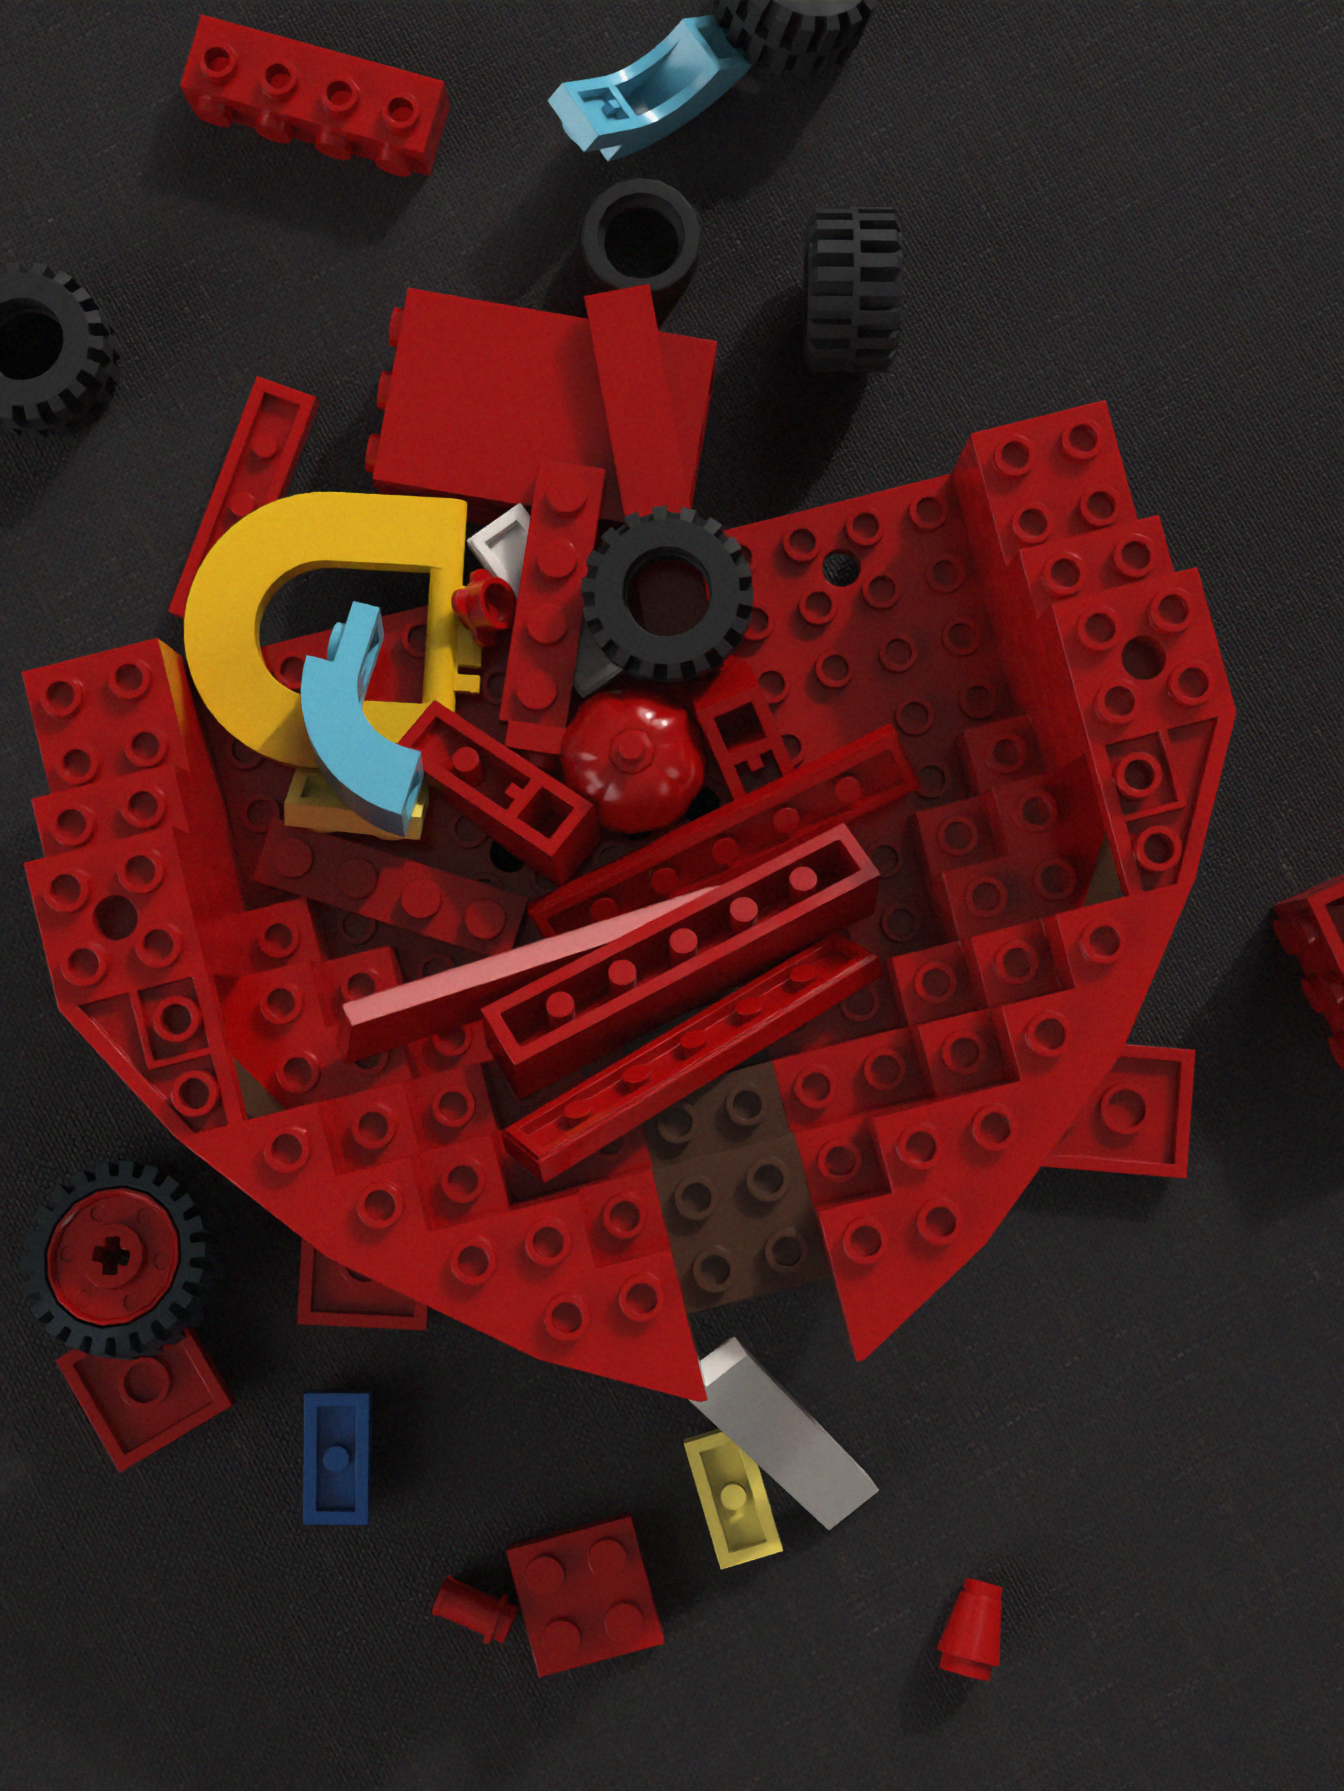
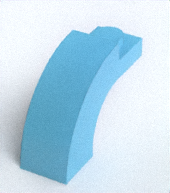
M715 15L685 18L680 21L660 44L633 64L607 76L562 83L548 99V102L561 119L566 134L580 146L583 152L600 150L607 161H612L642 150L682 127L719 99L754 64L744 58L746 53L742 47L734 49L726 40L729 28H720Z
M353 601L346 624L337 622L332 630L328 644L327 660L309 655L306 656L301 681V706L304 723L316 763L324 779L339 799L370 824L405 838L424 779L421 751L406 748L389 741L370 725L363 713L365 695L384 639V630L379 607Z

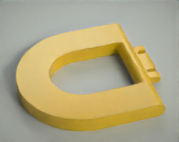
M311 492L276 500L260 507L234 524L216 542L199 567L190 589L184 618V644L189 670L198 693L217 721L239 742L267 760L294 769L320 770L316 763L304 723L301 694L286 688L270 674L262 657L259 632L263 613L273 595L286 582L297 575L321 568L430 573L422 704L364 701L363 713L370 725L379 734L397 744L433 700H436L455 713L456 693L471 694V696L479 695L481 677L479 675L458 674L460 667L481 668L483 648L474 643L472 632L462 625L451 604L453 592L466 587L463 586L468 503L453 498Z

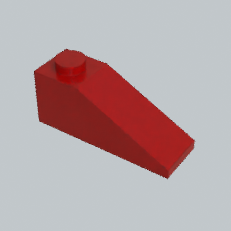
M747 661L685 687L733 800L795 770L760 684Z
M436 700L432 701L397 743L400 746L421 751L424 770L423 780L510 854L559 887L565 885L602 839L594 804Z

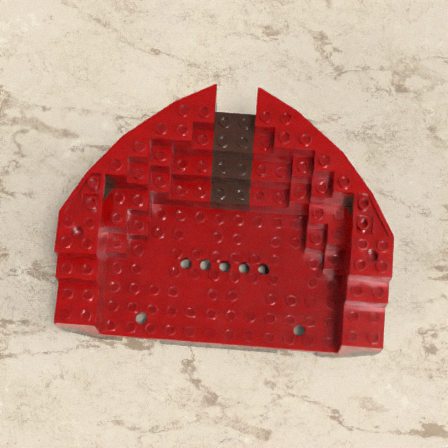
M1106 400L971 433L951 474L723 531L729 538L734 537L742 548L745 562H748L750 566L754 596L749 630L746 631L742 639V645L734 656L731 654L723 662L724 666L720 670L724 671L744 661L748 662L760 684L795 770L892 723L921 782L922 788L846 825L880 873L874 914L838 933L878 955L883 976L549 1181L543 1183L508 1154L500 1132L717 1002L716 997L520 1100L486 1046L482 1019L345 1064L335 1045L341 1007L344 1003L490 956L317 902L308 897L298 896L252 881L272 817L284 820V803L296 769L267 760L251 751L232 736L205 705L194 684L187 660L159 638L21 672L50 789V794L31 799L45 858L25 862L24 867L58 1010L175 1138L324 1256L532 1357L697 1402L707 1401L705 1379L690 1313L827 1279L851 1352L856 1362L865 1360L985 1246L1118 1060L1196 878L1236 716V708L1198 568L1194 567L1174 572L1159 515L1138 520ZM834 554L848 555L856 562L859 576L854 583L848 586L838 587L832 585L825 579L822 573V563ZM635 577L629 588L628 604L632 617L645 630ZM704 579L705 588H706V594H707V599H708V603H709V590H708V586H707V584H706V581H705V579ZM428 605L381 617L384 639L364 701L422 704ZM513 625L508 629L498 631L495 634V643L482 649L481 668L460 667L458 674L479 675L481 677L480 694L471 696V694L456 693L455 713L504 746L508 726L500 725L499 714ZM333 629L260 647L263 660L270 674L286 688L301 694L302 672L306 656L309 655L327 660L328 644ZM626 672L599 692L619 690L631 686L656 689L654 681L642 679V681L637 680ZM689 685L661 690L673 700L688 708L701 725L685 688ZM574 689L568 726L574 720L580 705L583 703ZM703 730L709 760L704 788L715 794L720 808L734 800ZM558 764L557 773L548 775L563 784V777L560 765ZM431 786L429 787V805L420 840L405 838L400 840H383L374 835L340 831L327 833L528 897L530 899L529 902L559 888L558 885L527 864H524L521 869L515 872H504L495 867L491 853L496 841ZM683 815L667 828L653 830L648 837L641 840H632L625 837L622 833L607 831L600 826L602 839L565 884L691 821ZM1121 886L1123 897L1115 899ZM526 910L514 949L543 940L529 916L528 910ZM781 963L739 984L738 989L755 980L756 978L760 977L761 975L765 974L766 972L770 971L771 969L775 968L776 966L780 965ZM247 1113L250 1114L253 1117V1119L248 1120Z

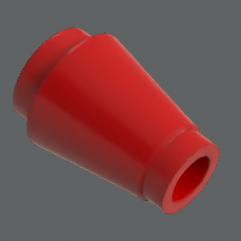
M965 1577L963 1589L960 1590L936 1647L937 1650L942 1651L939 1668L967 1677L990 1681L993 1666L1000 1667L1001 1596L1003 1587Z

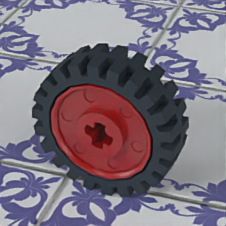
M121 1161L120 1165L106 1162L95 1165V1172L93 1173L81 1170L70 1176L73 1185L67 1187L59 1184L49 1194L55 1202L51 1207L39 1206L33 1216L41 1222L38 1230L27 1229L23 1241L24 1244L31 1247V1254L21 1256L20 1270L28 1274L30 1280L22 1283L25 1297L35 1302V1305L30 1308L35 1318L47 1325L45 1330L54 1338L65 1342L66 1345L79 1351L102 1358L136 1360L139 1359L140 1355L151 1357L164 1352L163 1346L166 1344L177 1345L187 1337L184 1330L188 1326L198 1327L205 1318V1315L200 1312L205 1303L213 1305L218 1291L212 1288L214 1278L222 1279L224 1264L217 1260V1253L224 1252L223 1238L215 1233L214 1228L219 1225L214 1214L205 1207L207 1203L187 1184L171 1174L149 1165L144 1166L130 1161ZM128 1252H130L128 1264L126 1266L118 1264V1269H116L119 1256L128 1257Z

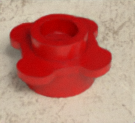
M477 569L471 572L470 583L464 589H458L453 592L451 604L462 625L472 632L474 643L479 647L486 648L495 643V634L498 631L508 629L514 624L517 599L513 589L505 580L499 577H492L485 569Z

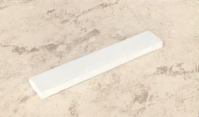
M730 1337L701 1360L708 1400L697 1402L689 1399V1401L828 1530L832 1529L879 1491L869 1475L735 1337Z

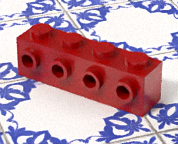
M202 14L180 83V87L196 116L210 124L220 127H230L232 122L254 127L259 135L271 141L287 144L294 138L315 144V148L318 151L332 158L349 160L352 155L375 161V164L380 169L403 177L410 176L412 171L430 176L450 109L445 82L442 80Z

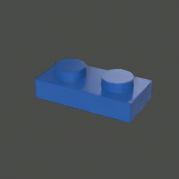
M308 1389L304 1393L303 1525H368L371 1521L372 1389Z

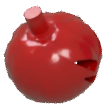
M631 686L595 694L580 705L574 720L567 727V731L561 740L562 755H559V765L563 784L594 804L598 823L607 831L632 835L667 828L686 814L706 783L709 760L703 729L688 708L673 700L660 689Z

